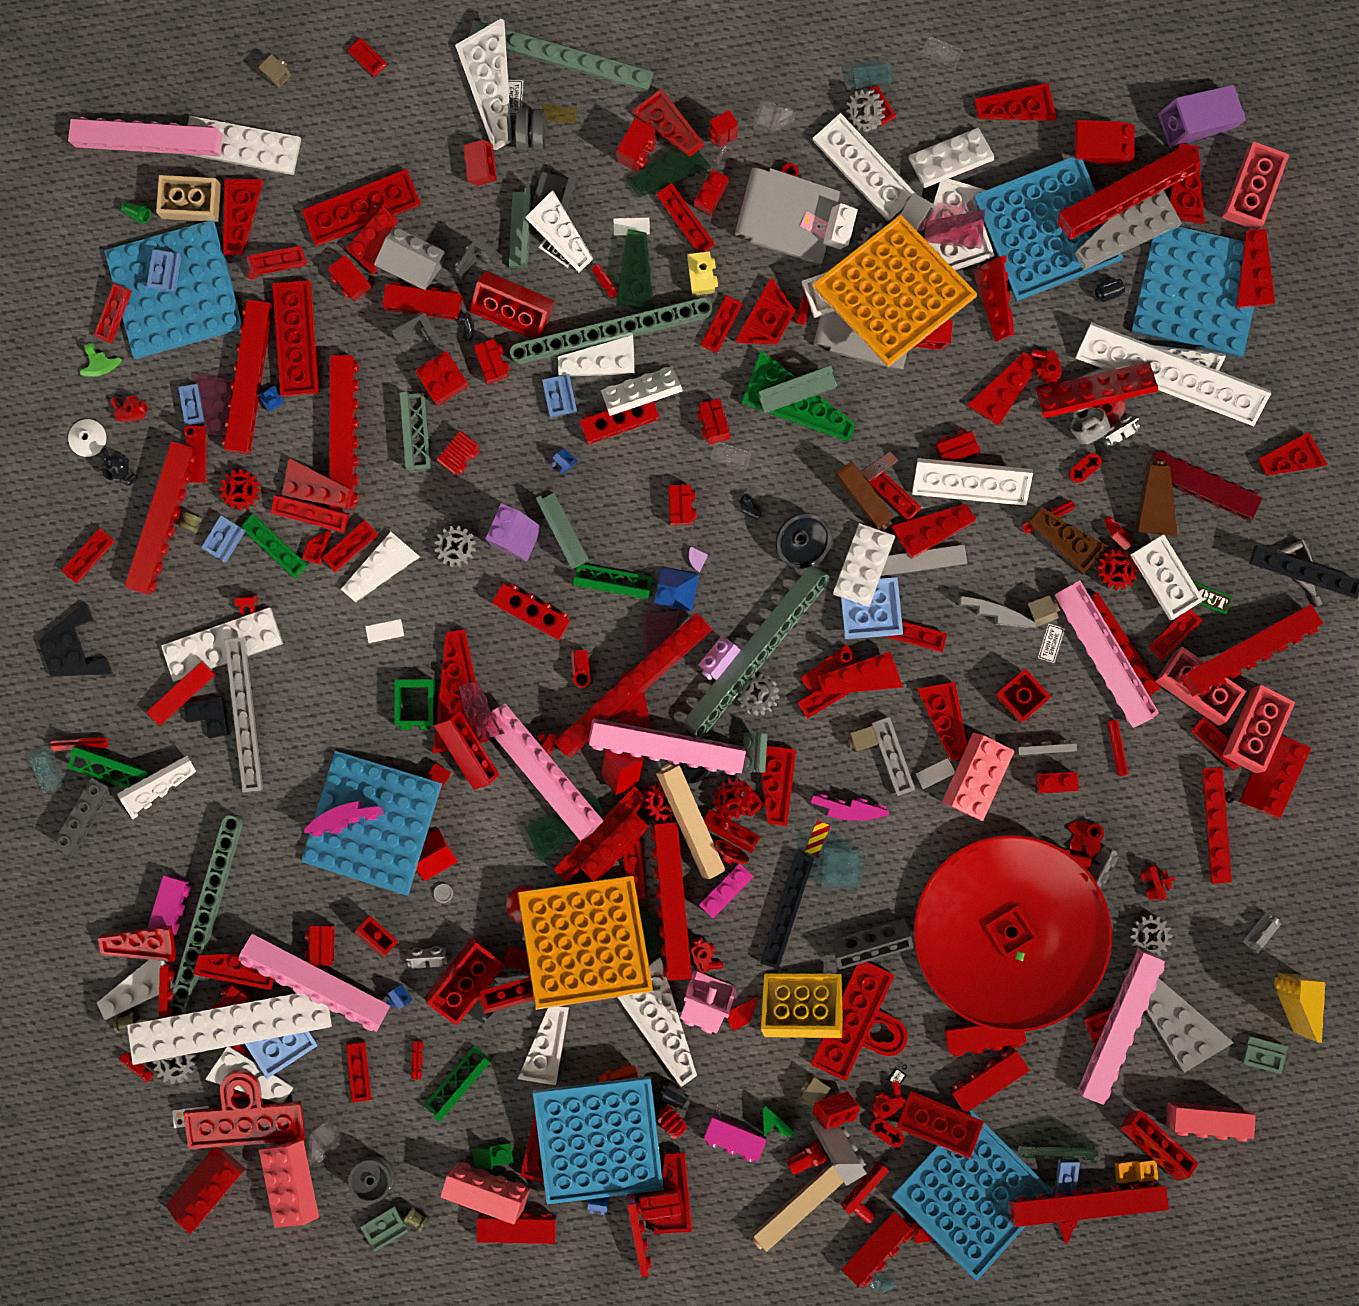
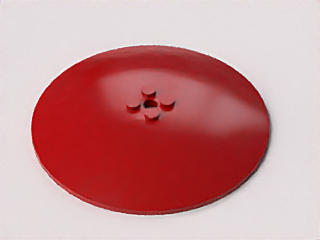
M1005 835L971 843L951 855L938 867L929 879L920 897L915 916L914 939L918 961L924 976L937 996L949 1008L966 1020L979 1026L1004 1032H1024L1042 1029L1067 1018L1090 998L1101 982L1109 962L1112 947V926L1108 906L1101 889L1089 871L1078 860L1061 848L1046 841L1026 836ZM1013 926L1017 928L1018 933L1015 937H1009L1006 934L1008 927ZM1018 951L1025 953L1023 961L1015 959Z

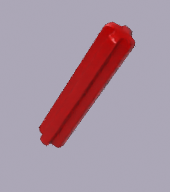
M1068 500L1049 510V512L1060 517L1072 511L1075 506L1071 500ZM1028 522L1021 525L1025 534L1035 530Z
M1118 720L1107 721L1117 775L1126 776L1128 775V768Z
M107 737L51 740L50 746L53 751L71 750L73 746L83 749L107 748L109 740Z

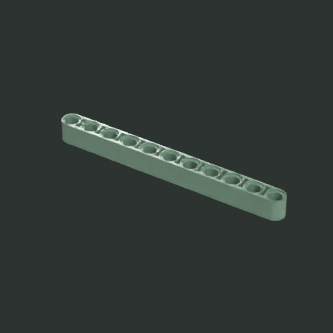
M700 298L517 343L511 347L510 355L515 363L524 364L597 346L631 335L637 336L706 319L712 313V304L710 300ZM706 305L709 309L706 312H700L698 307ZM686 309L690 311V315L683 317L680 315V312ZM664 314H669L672 318L670 321H663L661 317ZM650 318L653 320V324L646 326L643 324V321ZM633 323L635 328L629 331L625 329V325ZM610 327L617 330L613 335H608L606 331ZM596 332L598 337L591 340L588 338V334ZM576 336L580 340L577 344H571L569 342L570 339ZM554 341H559L561 346L554 349L551 347V344ZM535 346L543 347L540 353H534L533 348ZM522 350L524 355L521 358H517L514 356L516 351Z
M815 566L809 567L685 718L683 722L685 730L696 738H702L827 586L829 582L827 574Z
M236 815L226 816L221 822L173 988V1001H170V1009H173V1016H177L174 1012L175 1007H179L182 1010L181 1015L188 1014L199 976L193 975L189 979L186 977L185 971L190 969L194 974L197 960L191 958L192 950H195L198 955H206L243 826L242 819ZM230 819L236 821V827L233 830L228 825ZM226 837L231 841V845L228 848L223 845V840ZM220 856L224 857L225 859V865L223 867L219 866L218 864V858ZM214 875H217L220 878V883L218 885H215L212 882V878ZM208 894L214 896L213 904L207 901ZM204 912L209 915L207 923L203 922L201 918ZM198 931L203 933L204 938L202 941L196 938ZM181 988L187 990L186 998L180 995Z

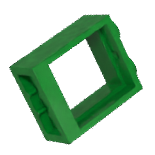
M395 680V726H400V730H411V726H419V730H431V726L435 725V680ZM401 688H428V721H401Z

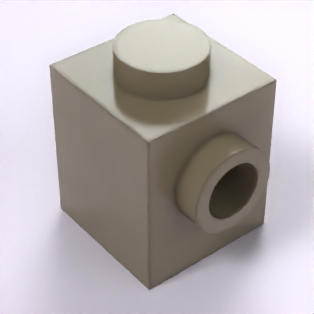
M272 54L264 58L258 67L261 73L278 89L291 76L289 70L285 67L287 64L280 57L276 59Z
M1050 595L1028 603L1037 627L1059 618L1057 614L1060 611L1056 600L1052 601Z
M863 725L852 728L853 732L849 733L850 737L847 738L850 748H854L855 752L878 745L873 726L865 729Z
M813 1075L809 1082L806 1080L800 1088L802 1091L801 1097L804 1098L802 1102L812 1108L815 1102L825 1098L831 1089L830 1086Z

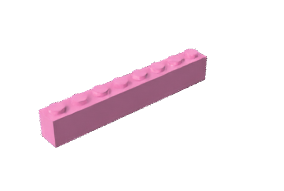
M79 117L70 121L68 142L79 148L221 156L223 134L213 125L199 127L195 124H187V126H180L177 123L162 125L159 122L144 124L136 120L132 121V123H127L119 119L111 122L102 118H97L94 121Z
M1079 580L1055 594L1057 604L1065 612L1068 622L1072 624L1078 639L1084 644L1087 654L1094 661L1097 671L1103 676L1107 688L1113 693L1116 703L1122 708L1126 720L1134 728L1159 714L1082 582Z
M506 704L493 710L483 722L485 727L580 841L593 833L603 822L601 817Z
M594 718L588 739L589 745L596 750L606 748L611 749V752L617 754L628 752L631 756H649V759L655 761L665 759L672 764L682 762L687 763V766L693 768L703 766L709 771L724 770L725 773L730 775L742 772L746 750L743 746Z
M251 934L240 953L238 960L244 966L255 968L261 975L276 979L277 983L293 988L300 995H307L313 1002L328 1006L329 1010L345 1015L352 1022H359L367 1030L377 1032L390 1008V1005L254 934Z
M1137 949L1077 1091L1083 1097L1103 1105L1110 1097L1112 1084L1118 1078V1070L1121 1064L1125 1062L1126 1051L1132 1045L1135 1030L1141 1024V1016L1149 1006L1150 995L1157 986L1156 981L1164 971L1165 961L1160 957Z

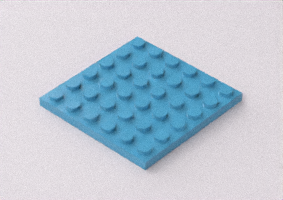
M1075 156L976 194L973 197L997 257L1006 255L1005 272H1008L1009 280L1007 281L1016 302L1123 260V256L1120 253L1083 270L1075 253L1107 221L1071 240L1057 224L1059 212L1062 209L1071 207L1080 199H1086L1096 192L1083 160L1075 159Z
M206 221L104 250L113 283L132 290L122 318L134 359L240 330L241 323L243 324L214 221ZM153 249L180 253L182 255L176 292L146 287Z
M1184 227L1174 228L1151 239L1131 332L1242 358L1254 307L1235 309L1238 299V285L1240 284L1244 241Z
M335 751L314 820L335 807L356 801L364 802V808L383 807L384 815L377 816L376 820L366 821V818H360L357 823H348V828L341 829L342 833L330 834V831L323 832V836L312 837V834H309L301 862L403 895H409L442 783Z
M651 1076L533 1090L547 1204L664 1190Z
M972 1110L966 1113L980 1119ZM984 1123L971 1159L936 1145L890 1196L977 1281L1025 1228V1226L1015 1227L1011 1225L1009 1200H1014L1015 1196H1026V1199L1034 1198V1194L1053 1196V1191Z

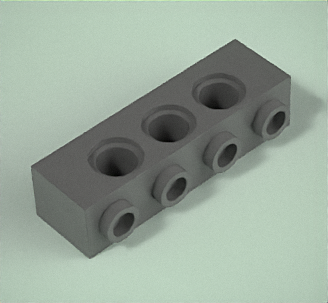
M91 778L52 846L68 855L76 854L114 787L103 780Z
M905 919L830 940L839 970L913 948L912 937Z

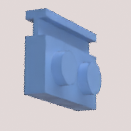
M153 249L146 287L176 292L182 255L180 253Z
M569 374L542 380L550 418L577 412Z
M221 515L201 548L227 563L246 530Z

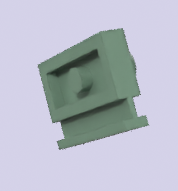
M744 733L743 747L746 750L742 771L765 773L767 734Z
M1248 1036V1042L1245 1046L1241 1063L1282 1074L1288 1046Z
M393 1206L360 1227L368 1242L372 1245L374 1252L409 1231L396 1206Z

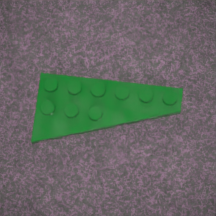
M761 350L742 404L764 412L758 397L759 391L797 377L789 373L778 362L771 359ZM819 395L768 412V414L848 443L856 424Z

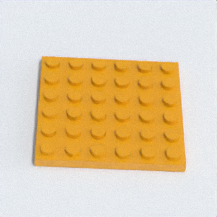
M902 215L895 218L813 283V288L887 367L977 297V293Z
M633 876L518 892L536 1010L653 991Z

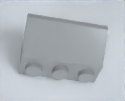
M394 227L385 238L374 265L426 290L443 266L445 251Z
M818 1120L810 1122L834 1168L846 1186L867 1174L863 1168L866 1165L860 1154L858 1156L855 1154L858 1149L852 1140L848 1141L847 1139L850 1135L845 1126L831 1127L825 1130Z

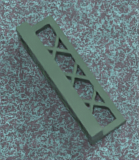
M525 188L524 192H513L509 268L528 269L531 223L525 217L531 212L532 192L530 188Z
M828 366L759 391L758 397L764 414L835 389L837 386L832 375V367Z
M400 392L405 467L408 471L431 469L425 393L409 394L408 392ZM421 398V406L417 411L411 407L410 399ZM416 415L423 419V424L418 430L412 425V420ZM418 433L424 438V443L420 448L414 445L413 442ZM420 452L426 457L425 465H415V457Z
M555 493L543 499L541 496L537 497L536 500L571 568L574 569L588 562L589 559Z

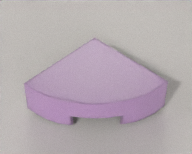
M690 547V563L700 573L708 555Z

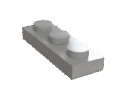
M1071 740L1059 741V745H1052V742L1048 741L1040 742V746H1032V743H1021V747H1016V755L1077 751V743L1071 744Z

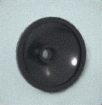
M800 513L790 517L780 527L776 536V550L779 557L788 566L797 569H805L818 564L826 556L831 545V532L827 523L812 513Z

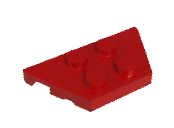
M773 278L769 280L736 338V343L777 345L796 311L791 303L787 301L786 296L781 292Z

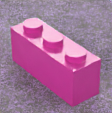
M738 863L699 905L714 918L754 876L742 864Z
M170 875L163 876L148 928L172 925L173 935L178 933L180 924H178L179 916H182L184 913L185 905L183 903L191 890V886H189L190 881Z
M713 1114L704 1134V1140L709 1146L717 1148L718 1145L725 1148L724 1151L729 1154L735 1155V1153L743 1155L742 1158L749 1162H753V1160L759 1161L767 1141V1137H764L763 1134Z

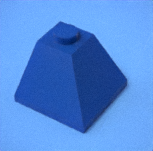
M661 568L654 604L692 612L699 574Z

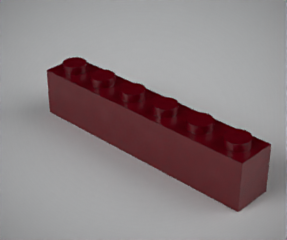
M1160 450L1152 454L1150 461H1153L1155 458L1163 459L1170 466L1173 488L1247 521L1254 519L1262 497L1258 496L1256 491L1250 489L1246 491L1240 488L1238 483L1232 481L1228 483L1222 480L1223 477L1220 475H1210L1202 467H1192L1187 464L1186 460L1170 457L1168 452Z

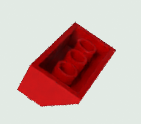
M485 271L477 281L469 312L528 338L537 339L541 338L551 316L555 300Z
M1281 736L1266 771L1251 773L1239 802L1270 817L1281 819L1311 747Z
M472 937L424 996L426 1004L457 1026L479 999V991L487 989L506 964L487 946L475 937Z
M214 1147L166 1204L175 1222L191 1235L246 1168L223 1148Z

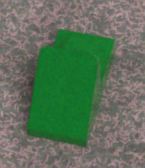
M764 1103L762 1106L764 1137L776 1126L775 1130L784 1137L786 1135L790 1138L795 1133L794 1129Z
M511 1142L472 1149L476 1169H493L494 1166L514 1162Z

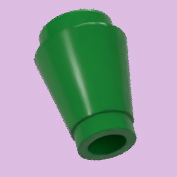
M124 202L121 206L123 213L140 224L147 223L150 220L151 210L145 205Z

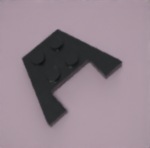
M88 604L82 605L38 640L51 677L113 674L106 657L87 663L75 627L93 621Z

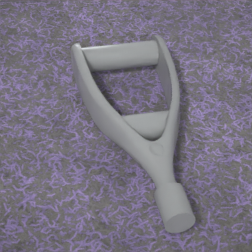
M1299 539L1298 542L1277 550L1278 553L1288 555L1302 548L1307 562L1313 564L1310 552L1303 539ZM1296 580L1311 594L1315 607L1323 604L1319 595L1317 596L1314 585Z

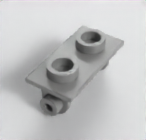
M1125 415L1119 419V422L1110 425L1108 433L1103 436L1106 447H1112L1122 441L1121 433L1127 438L1137 432L1138 428H1140L1137 422L1139 419L1132 415Z
M1106 846L1100 848L1095 858V861L1101 863L1100 866L1092 863L1089 869V873L1096 880L1099 887L1101 884L1106 883L1109 877L1107 872L1110 867H1114L1118 859L1116 856L1117 852L1112 850L1110 853L1111 849Z
M1266 911L1242 942L1258 954L1280 927V920L1275 916H1271Z
M435 946L430 949L413 948L408 950L406 958L408 967H412V969L426 968V961H429L430 967H443L447 964V947Z

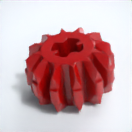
M670 1105L662 1107L655 1115L658 1123L673 1139L681 1136L687 1129V1124Z

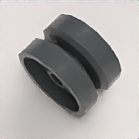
M528 108L517 109L515 122L517 151H527L530 147V139L534 151H545V109H534L532 121L530 120Z
M378 1155L367 1156L361 1159L351 1170L348 1178V1188L352 1196L358 1201L365 1204H374L381 1201L391 1190L395 1181V1171L391 1163L385 1158Z

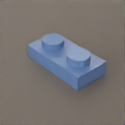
M193 384L178 387L185 425L205 422L199 385Z
M1078 1158L1059 1159L1054 1192L1062 1191L1064 1194H1072L1071 1191L1076 1190L1080 1167Z

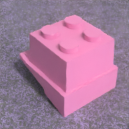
M694 970L692 979H690L684 998L685 1003L680 1019L689 1026H694L695 1024L702 1027L701 1030L710 1034L712 1032L717 1033L724 1017L728 1018L737 987Z

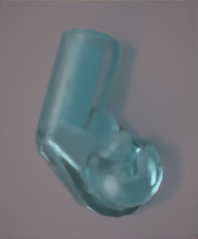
M872 1276L873 1281L868 1285L871 1290L878 1293H885L897 1288L893 1278L881 1282L878 1281L876 1276Z

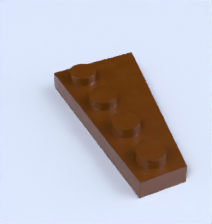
M1043 507L1039 508L1028 521L1080 574H1084L1108 547L1106 544L1095 540L1089 534L1081 532L1077 527L1064 522L1063 519Z

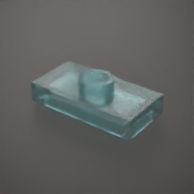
M890 63L853 69L855 89L873 87L876 84L878 86L893 84Z
M49 751L29 758L44 794L63 786Z

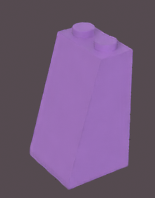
M1234 85L1176 98L1158 113L1170 149L1177 147L1179 143L1186 144L1236 128L1246 121Z
M501 503L486 536V540L493 548L527 562L542 527L522 512Z

